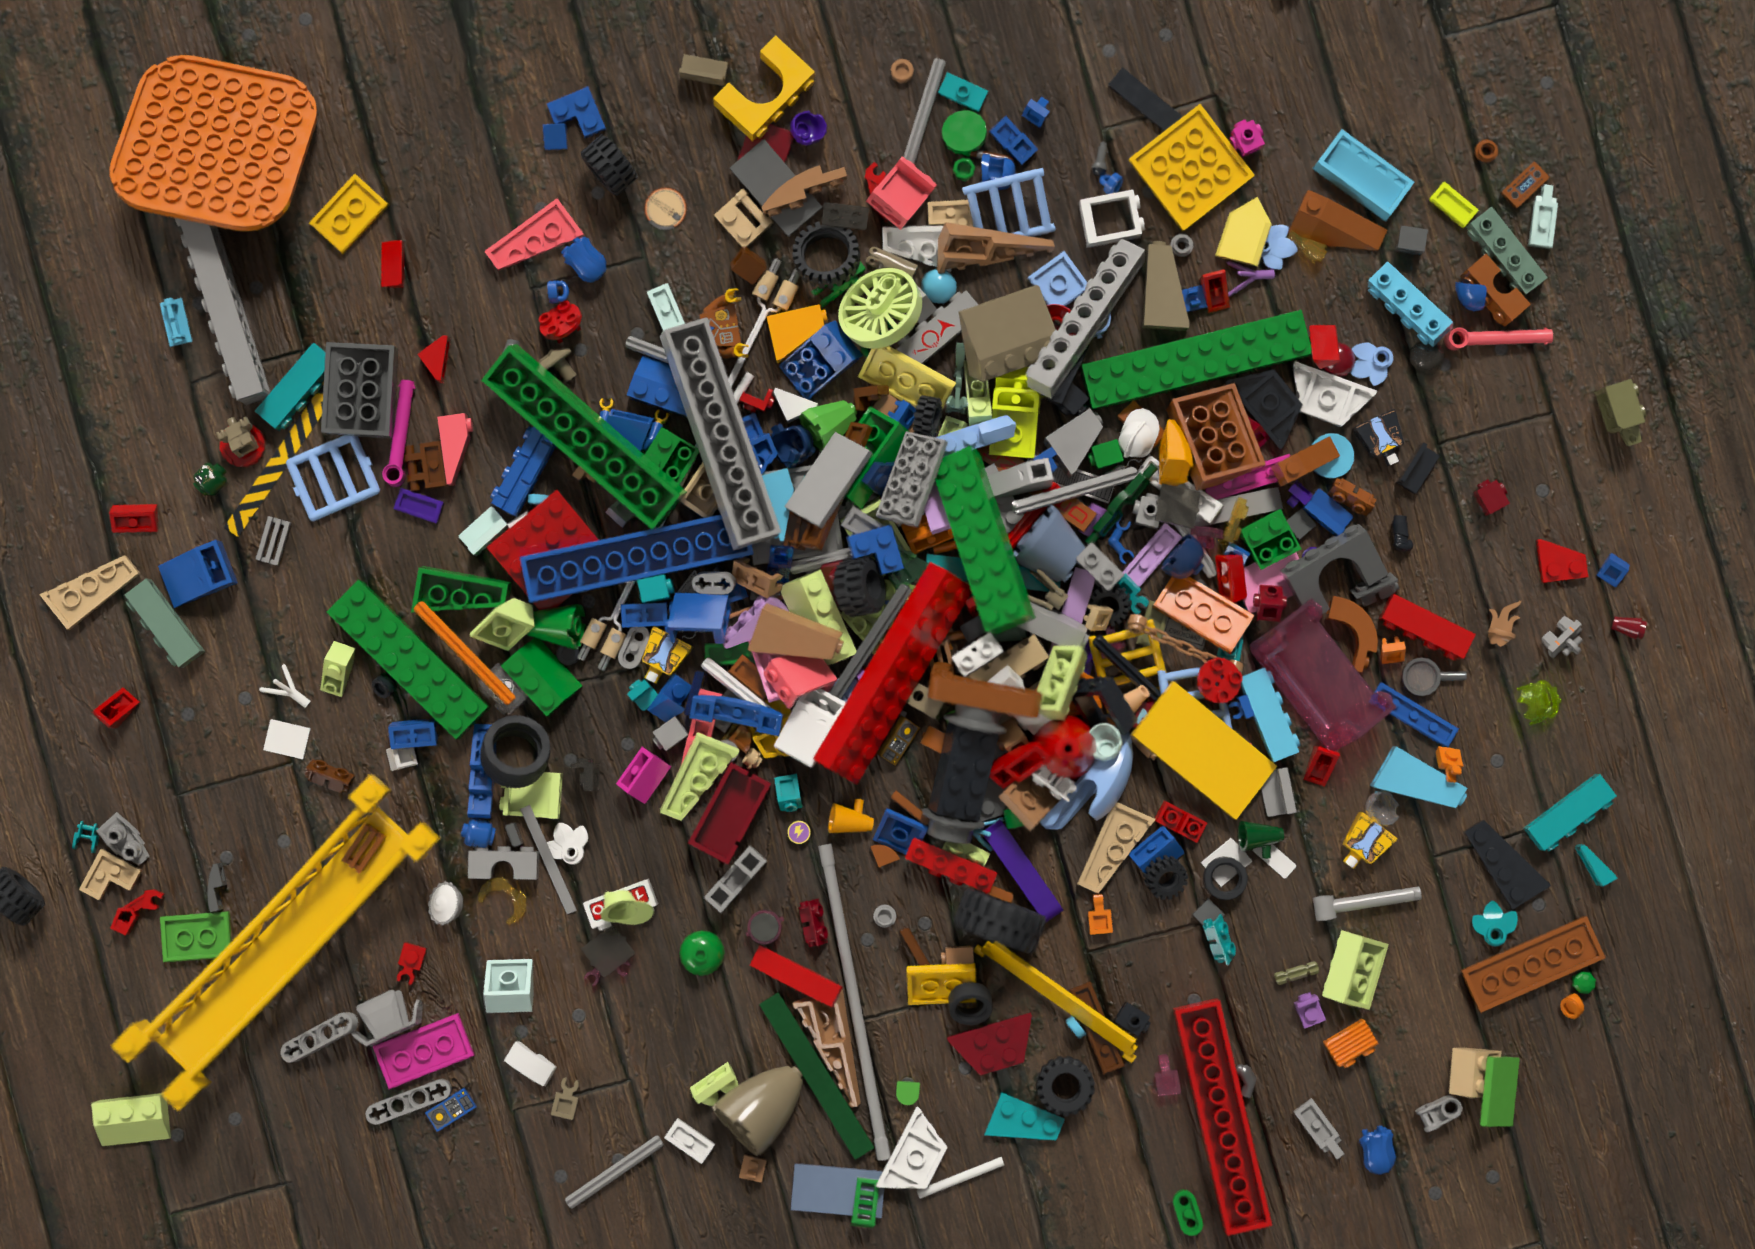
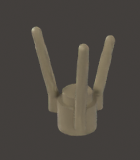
M1040 569L1037 570V573L1030 570V573L1050 591L1045 596L1048 600L1047 602L1028 595L1029 600L1046 607L1050 611L1053 607L1059 610L1069 595L1060 589Z

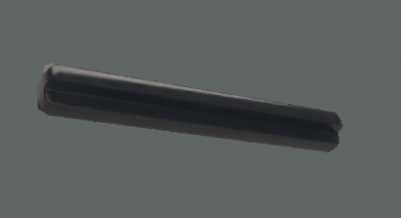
M1098 635L1092 641L1093 646L1137 687L1143 685L1149 691L1148 698L1151 701H1156L1161 696V692L1102 635Z

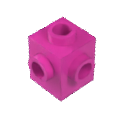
M1245 119L1236 123L1230 133L1231 145L1235 150L1238 149L1242 158L1262 149L1265 145L1262 138L1264 136L1263 130L1259 124H1255L1254 120L1247 122Z

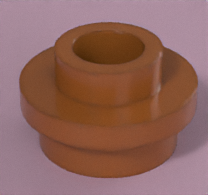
M1482 140L1475 148L1477 159L1484 163L1493 161L1498 154L1497 145L1491 140ZM1482 149H1489L1490 154L1484 155Z

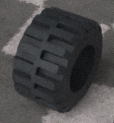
M602 134L580 152L585 164L611 194L618 196L638 179L637 172L628 159L608 137Z
M862 557L841 561L837 565L833 580L834 593L840 609L844 611V614L849 617H856L881 611L882 606L885 604L886 584L884 575H880L877 562L871 557Z
M2 867L0 869V913L10 921L25 926L45 906V901L40 892L25 877L13 869Z
M1059 1056L1057 1059L1049 1060V1063L1046 1065L1044 1064L1041 1072L1038 1073L1036 1087L1039 1098L1049 1111H1053L1054 1114H1062L1064 1116H1069V1114L1076 1115L1079 1114L1080 1110H1085L1087 1108L1086 1105L1091 1103L1092 1095L1095 1092L1094 1079L1087 1066L1077 1058L1074 1059L1070 1056ZM1062 1073L1073 1074L1079 1082L1077 1093L1068 1099L1058 1098L1052 1090L1053 1080Z

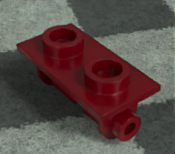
M819 898L800 902V907L798 908L801 922L810 923V926L803 927L805 943H808L809 947L828 943V930L824 926V911Z

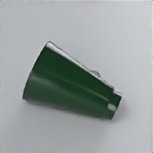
M1240 821L1237 831L1240 850L1244 852L1262 847V858H1271V844L1284 840L1283 828Z

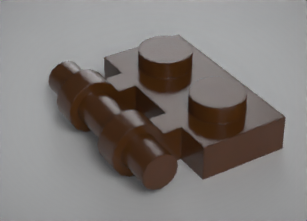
M441 441L420 443L421 453H415L414 445L405 446L406 455H404V461L408 466L409 475H407V482L410 483L411 491L420 490L419 481L423 480L425 481L426 489L449 486L446 482ZM422 460L423 473H417L416 461Z

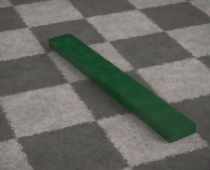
M777 992L759 1004L854 1159L856 1160L875 1148L780 993Z

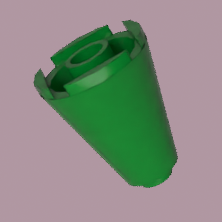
M581 604L533 611L534 627L526 635L570 649H578L577 646L581 647L582 643L580 640L586 629V624H582L581 617H585V611Z

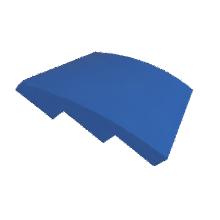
M750 413L742 417L762 475L767 465L773 461L778 453L770 434L763 433L756 414Z

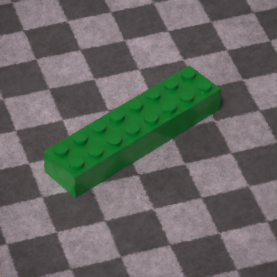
M968 446L943 457L935 482L985 632L996 635L1036 619L979 450Z
M357 580L327 611L455 739L460 740L491 708L363 581Z

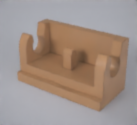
M747 557L734 561L732 574L736 578V583L765 598H769L782 590L783 584L776 582L783 575L776 573L770 576L747 564L750 561Z

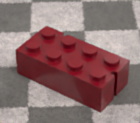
M733 762L728 766L688 844L726 864L731 862L739 845L735 844L736 841H742L772 785L771 782L756 774H753L752 777L748 776L750 771Z

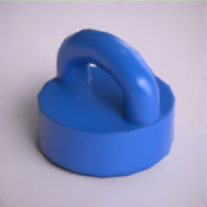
M1118 173L1102 175L1099 178V182L1105 186V193H1117L1122 186L1123 177Z
M548 281L549 302L553 304L565 301L569 296L568 285L564 281ZM559 286L563 288L562 296H559Z

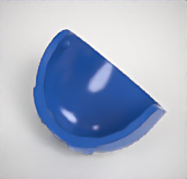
M1455 282L1458 300L1464 308L1473 311L1484 309L1487 292L1486 286Z

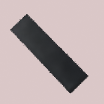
M1123 67L1108 84L1109 88L1163 132L1183 117Z

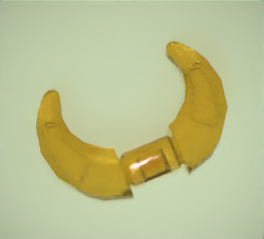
M494 878L488 880L479 891V902H483L488 892L501 891L503 889L505 893L514 898L512 901L515 908L514 914L506 923L512 924L517 922L526 911L527 900L521 890L518 892V890L507 883L509 881L507 879Z

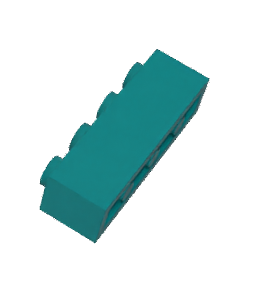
M313 342L258 406L255 412L279 431L282 428L286 429L293 420L291 417L296 411L300 412L307 405L306 400L311 394L315 395L321 389V382L324 380L326 352Z
M1594 774L1523 829L1539 850L1545 851L1547 849L1551 851L1559 845V839L1563 836L1566 838L1577 831L1576 827L1582 822L1586 824L1595 818L1594 813L1600 808L1605 810L1614 803L1612 799L1617 795L1601 774Z

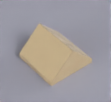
M702 462L684 489L687 491V494L680 503L701 517L707 518L713 516L718 508V504Z

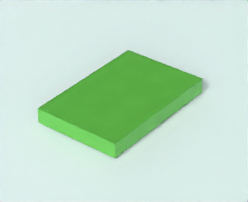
M230 911L160 917L163 962L217 958L232 942Z
M1487 1056L1480 1120L1481 1126H1513L1520 1058Z

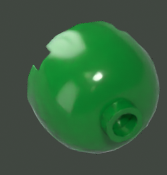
M700 930L691 933L684 939L679 955L681 963L687 971L693 975L705 976L719 969L724 961L725 950L723 943L717 935L710 931Z

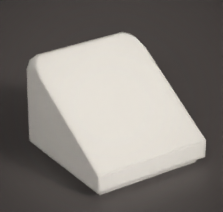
M414 747L388 748L386 750L391 771L418 765Z

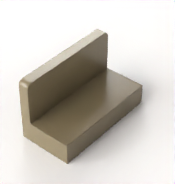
M684 54L682 67L679 68V75L683 79L724 86L728 62Z

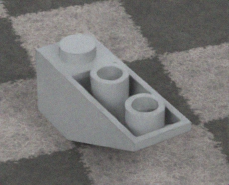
M1048 458L1025 462L988 475L995 499L1048 489V487L1052 486L1053 482Z

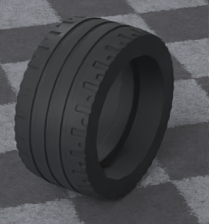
M510 715L498 719L489 727L482 741L480 750L482 768L492 781L503 787L517 789L529 786L542 776L547 767L550 757V740L545 729L529 717ZM516 736L524 738L537 751V760L527 767L515 768L507 766L498 760L493 752V746L496 741L504 737Z

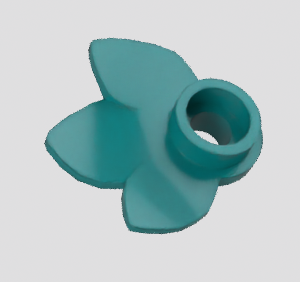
M1490 901L1485 906L1483 916H1472L1473 928L1477 933L1483 935L1486 943L1491 946L1502 945L1506 941L1507 934L1515 930L1518 921L1516 911L1503 914L1502 909L1495 901ZM1493 931L1498 932V937L1496 939H1493L1491 937V933Z

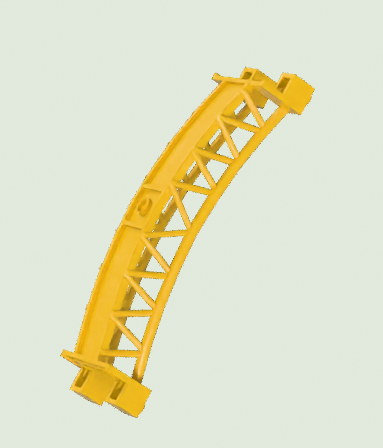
M370 775L350 795L349 798L358 805L357 808L222 953L152 1023L145 1019L132 1024L112 1045L127 1062L135 1060L151 1042L156 1041L186 1070L162 1094L178 1111L185 1108L201 1090L207 1088L212 1083L201 1071L312 959L408 854L415 861L425 859L429 855V850L441 839L425 823H420L408 835L377 805L391 790L375 775ZM373 812L372 815H367L364 818L360 819L364 813ZM364 823L349 839L347 832ZM369 823L385 835L386 838L363 872L359 874L355 868H350L347 862L344 863L341 860L365 824ZM370 831L367 832V834L365 835V837L363 838V840L361 841L353 855L350 857L351 859H353L357 852L360 850V848L370 835ZM377 836L373 838L357 863L359 865L377 841ZM341 839H343V842H342L341 844H339L338 846H336V844H337ZM338 851L335 854V856L325 865V867L322 868L321 861H323L324 859ZM316 868L317 871L309 875ZM312 879L296 897V888ZM289 896L291 897L289 901L281 905ZM283 910L258 937L264 922ZM253 935L252 940L244 944ZM246 949V950L229 966L231 956H233V955H235V954L241 952L242 950ZM224 964L223 970L217 972V970ZM219 977V978L200 996L201 991H202V988H203V985L206 984L207 982H209V981H211V980H213V979ZM195 994L194 999L186 1003ZM186 1008H188V1009L172 1024L173 1015L176 1014V1013H178V1012H180V1011H182V1010H184V1009H186ZM166 1023L165 1032L161 1034L158 1030Z

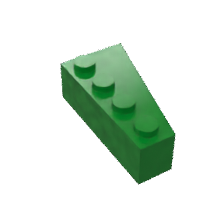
M422 566L418 568L411 613L415 612L414 607L421 601L432 611L499 607L509 601L512 582Z

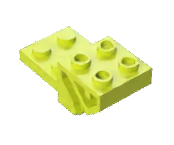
M1023 367L996 377L992 419L1008 415L1016 423L1014 437L990 444L989 455L1035 458L1041 393L1028 387L1026 372L1029 367Z

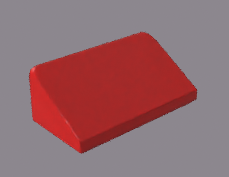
M402 240L381 242V287H404V242Z
M1309 326L1313 361L1318 368L1322 369L1341 362L1336 326Z
M157 504L113 505L110 509L109 516L112 533L158 531Z
M1216 555L1215 563L1219 594L1231 602H1238L1247 598L1242 555Z

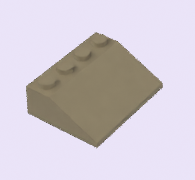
M1038 285L958 312L969 376L982 382L1035 364L1038 360L1039 352L1043 347L1046 348L1048 346L1050 337L1056 330Z

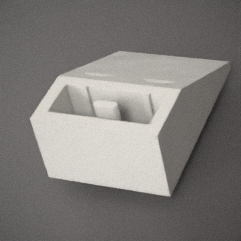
M820 688L802 695L792 710L774 747L812 768L817 762L813 759L815 753L846 702Z

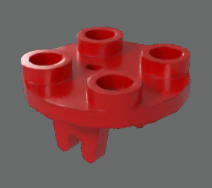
M567 300L560 302L557 307L552 308L549 312L543 313L539 317L541 334L546 339L557 340L560 344L563 342L562 338L570 335L576 329L577 331L581 330L579 326L582 319L580 309L576 305L570 304Z
M1213 658L1206 661L1200 667L1197 675V685L1200 693L1213 703H1226L1232 700L1238 694L1243 680V676L1238 668L1225 658Z

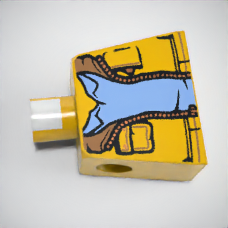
M653 626L642 659L643 662L650 665L644 678L657 684L662 672L671 676L691 652L693 646L677 638L675 642H671L668 633Z
M1359 812L1343 841V845L1350 850L1343 862L1353 869L1361 859L1368 864H1372L1397 838L1366 814Z

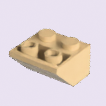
M1453 1048L1449 1094L1472 1098L1483 1097L1487 1056L1501 1057L1502 1051Z

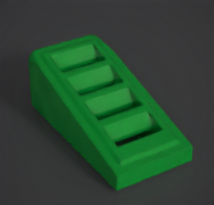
M857 1177L851 1219L852 1226L874 1228L879 1188L876 1187L878 1180ZM861 1186L874 1187V1192L861 1190ZM860 1195L873 1197L872 1201L860 1199ZM859 1205L872 1206L871 1210L858 1209ZM857 1215L870 1216V1220L859 1219Z

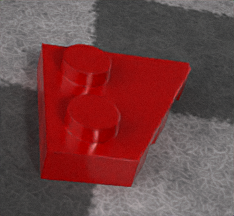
M1542 539L1536 540L1542 583L1588 577L1585 554Z

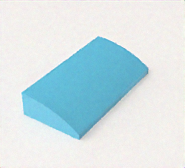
M1342 129L1313 167L1316 172L1384 221L1390 217L1414 184V181Z

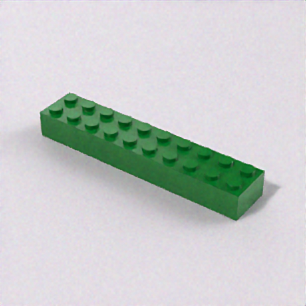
M1302 310L1082 364L1080 371L1086 394L1089 397L1090 409L1095 411L1306 358L1312 355V348Z
M518 344L508 345L481 380L652 530L660 527L687 494L686 490Z

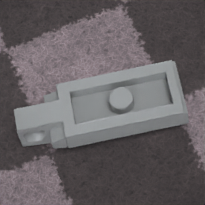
M1312 1098L1293 1111L1320 1149L1324 1152L1330 1150L1336 1159L1344 1155L1338 1146V1143L1341 1141L1339 1134Z

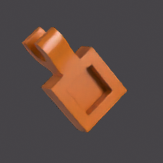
M1438 746L1435 752L1438 768L1445 770L1447 782L1456 783V775H1461V769L1463 768L1460 750Z
M1102 893L1093 894L1094 911H1088L1090 935L1113 933L1111 909L1104 910Z

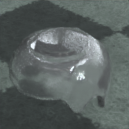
M1386 790L1375 791L1367 799L1365 805L1366 814L1379 825H1393L1399 818L1396 814V808L1399 804L1393 799L1392 794Z

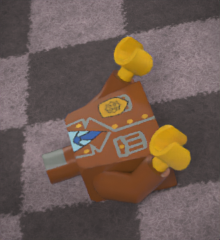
M737 288L728 289L724 295L716 298L705 307L703 313L700 314V319H708L720 357L724 359L749 357L748 354H743L742 352L749 345L741 343L736 307L734 303L731 304L732 302L741 301V297L734 298V292L738 291Z

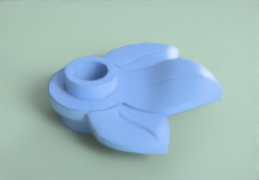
M1274 225L1270 229L1266 241L1268 248L1263 250L1261 257L1265 265L1271 269H1282V258L1290 257L1298 251L1294 242L1286 238L1288 226Z
M1361 343L1352 348L1358 360L1354 364L1351 375L1357 378L1369 377L1373 386L1382 383L1387 377V368L1393 362L1392 352L1386 347L1376 348L1371 343ZM1378 355H1384L1385 361L1379 362L1377 359Z

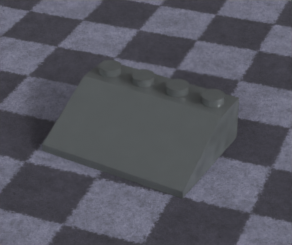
M326 342L321 433L393 439L399 351L396 346Z

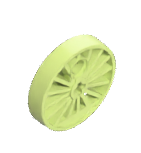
M882 268L872 271L859 278L845 293L839 307L838 317L840 326L845 334L861 347L877 349L890 346L905 337L917 323L922 310V296L916 283L906 272L895 268ZM874 286V289L870 292L868 289ZM863 293H866L868 297L867 299H864L861 297V295ZM892 318L900 320L901 322L897 325ZM887 320L893 327L890 331H888Z

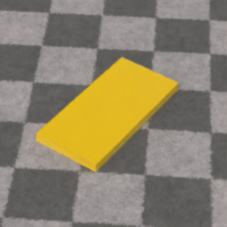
M1174 681L1169 684L1131 734L1132 737L1235 820H1237L1277 767V765Z

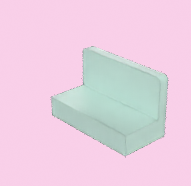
M490 507L459 535V538L473 555L478 556L491 542L509 528L508 523L493 507Z

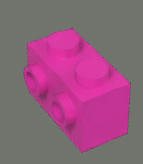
M641 747L616 784L629 795L645 804L671 766L644 747Z

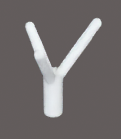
M285 664L282 665V669L289 687L274 679L273 683L283 690L263 687L259 689L260 692L290 696L304 708L310 703L308 698L295 689Z

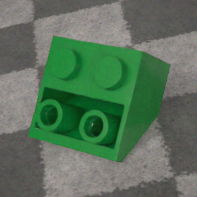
M661 427L645 456L680 485L700 452L695 446Z
M1281 509L1237 531L1246 550L1251 553L1250 556L1260 570L1301 550Z

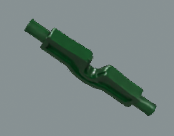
M1150 463L1143 473H1138L1127 488L1113 499L1107 511L1093 526L1092 529L1094 531L1085 542L1095 544L1100 537H1105L1111 528L1123 517L1122 507L1125 504L1133 505L1135 500L1138 499L1151 481L1149 479L1158 470L1156 466Z

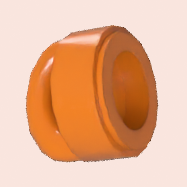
M1575 993L1561 1001V1011L1570 1019L1578 1018L1584 1012V1004Z

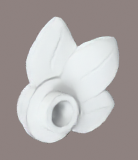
M558 823L554 829V840L547 842L553 858L563 859L571 865L579 863L584 857L583 847L588 842V833L584 826H579L573 831L567 824ZM571 849H575L574 856H569Z

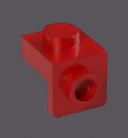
M768 389L764 401L744 392L739 401L743 404L742 408L755 413L758 410L765 413L767 408L772 409L776 397L773 396L774 391Z

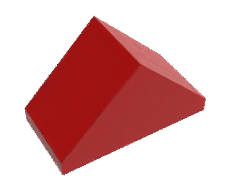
M1225 270L1202 275L1199 282L1202 285L1208 313L1230 308Z
M445 335L417 354L439 383H444L451 341Z
M123 687L93 710L92 714L108 728H118L140 702Z
M1314 746L1303 780L1325 787L1339 759L1340 753L1320 746Z

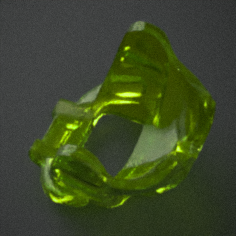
M1540 680L1537 683L1526 684L1517 688V691L1522 690L1518 702L1529 705L1528 711L1523 715L1524 718L1532 720L1529 722V725L1539 723L1547 718H1553L1558 714L1559 703L1562 701L1557 695L1556 686L1552 687L1549 682ZM1546 689L1551 696L1553 706L1550 704Z

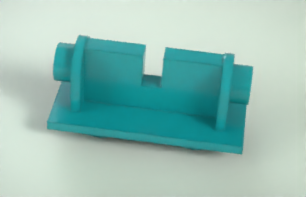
M1219 914L1215 921H1212V919L1204 920L1203 929L1208 941L1216 940V942L1209 944L1214 960H1217L1218 963L1226 962V965H1229L1236 954L1235 944L1231 942L1228 925L1224 922L1222 914Z

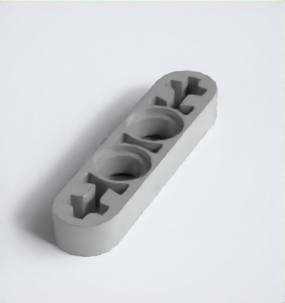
M351 1012L340 1013L286 1042L281 1048V1057L286 1062L300 1061L352 1033L358 1026L356 1015ZM346 1019L349 1020V1023L346 1027H338V1025L344 1023ZM327 1026L332 1029L330 1039L324 1035V1030ZM308 1036L314 1039V1046L312 1048H309L306 1044ZM300 1047L301 1050H297L293 1055H290L292 1048Z
M437 1079L381 1100L368 1107L366 1118L371 1124H380L442 1101L451 1094V1084L446 1079ZM439 1083L441 1086H446L447 1090L444 1091L443 1096L441 1093H436L432 1095L434 1100H431L430 1092L426 1087H430V1091L438 1088ZM417 1091L423 1092L426 1096L425 1102L422 1104L416 1103L413 1099L414 1093ZM395 1099L403 1101V1111L397 1112L392 1108V1102ZM384 1103H387V1109L391 1116H388V1112L380 1115V1119L372 1117L371 1113L374 1112L375 1107L377 1110H382L386 1108Z

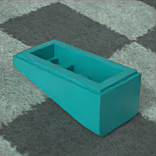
M1584 844L1575 846L1577 853L1597 886H1605L1617 879L1616 875Z

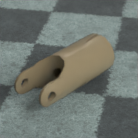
M877 247L869 249V253L872 256L866 258L867 264L876 269H899L909 274L913 279L918 265Z

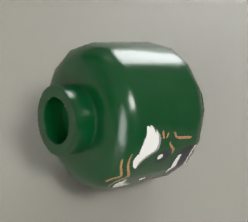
M209 462L205 463L193 475L195 481L193 485L204 496L208 494L214 496L227 484V478L225 477L227 471L218 463L215 465Z

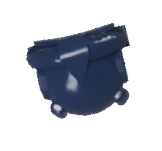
M778 424L771 428L773 431L771 439L778 453L776 457L786 467L794 468L815 453L816 448L813 447V436L803 426L797 425L784 429L782 424Z

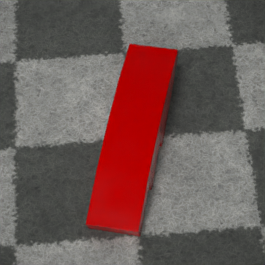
M759 945L750 963V966L830 1007H834L843 988L813 970L785 956H781L762 945Z

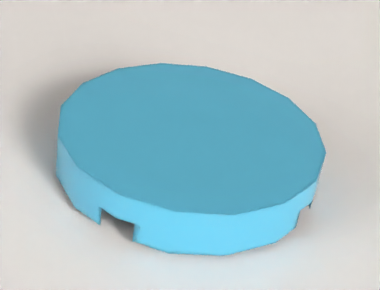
M1328 433L1317 438L1312 445L1330 436L1340 457L1320 466L1314 471L1322 477L1335 479L1343 476L1350 470L1354 462V450L1351 443L1345 437L1339 434Z

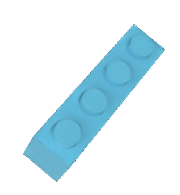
M1261 668L1244 675L1240 687L1243 694L1248 695L1255 714L1253 719L1268 756L1272 762H1276L1298 753L1300 742L1297 735H1292L1289 726L1292 723L1288 713H1283L1281 708L1283 700L1280 693L1274 691L1272 684L1275 681L1271 671Z

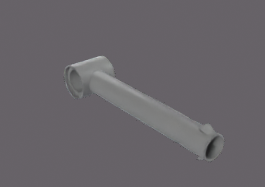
M1418 886L1334 899L1333 895L1319 896L1313 898L1316 921L1337 918L1336 913L1417 901L1421 900L1422 896Z

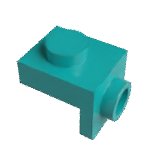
M639 679L628 687L631 691L627 693L642 711L649 708L658 695L645 679L642 682Z

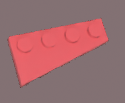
M555 199L484 252L500 271L571 242L574 238H580L585 235L560 201Z

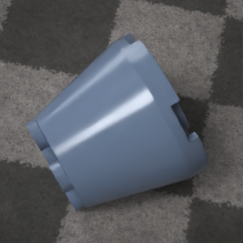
M1049 505L1045 510L1046 513L1039 516L1028 532L1017 543L1013 552L1017 564L1036 573L1040 569L1055 582H1066L1073 573L1071 569L1076 563L1080 564L1076 557L1086 547L1059 510L1053 505Z

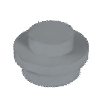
M880 905L874 911V921L880 927H890L896 920V912L889 905Z

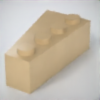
M1033 634L969 674L966 678L988 681L1008 665L1023 679L1026 677L1025 672L1030 669L1035 671L1045 664L1044 660L1048 659L1049 656Z

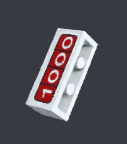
M649 879L619 889L629 891L635 900L648 903L652 906L653 911H655L653 906L658 905ZM604 895L583 903L592 929L598 927L600 931L612 926L611 922L601 919L600 914L604 908Z

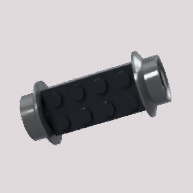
M956 704L954 713L944 715V718L948 720L943 747L929 807L922 810V813L930 819L927 829L929 835L950 842L968 844L972 842L974 830L984 828L985 823L979 819L999 733L1007 732V729L999 723L1002 712Z

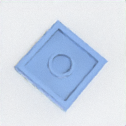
M1065 251L1027 278L1033 286L1038 285L1047 305L1060 304L1067 306L1085 292L1087 281Z

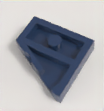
M874 462L861 480L881 499L894 462H887L885 464Z

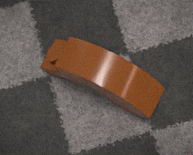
M1331 596L1328 604L1330 610L1327 611L1325 619L1343 623L1351 629L1355 636L1356 647L1350 671L1363 673V669H1367L1370 656H1366L1367 652L1377 653L1378 639L1374 623L1367 612L1358 604L1345 598Z

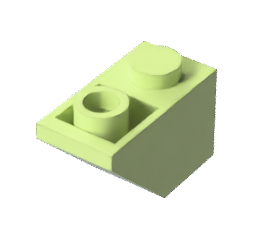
M333 642L324 659L321 691L340 697L343 696L354 663V647Z

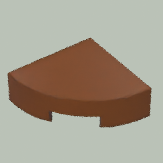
M741 724L729 740L735 743L745 754L752 745V732L749 726Z
M870 846L878 867L900 859L897 853L888 846Z

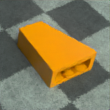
M820 304L767 316L777 363L787 359L820 330L824 323H828L826 310H821Z

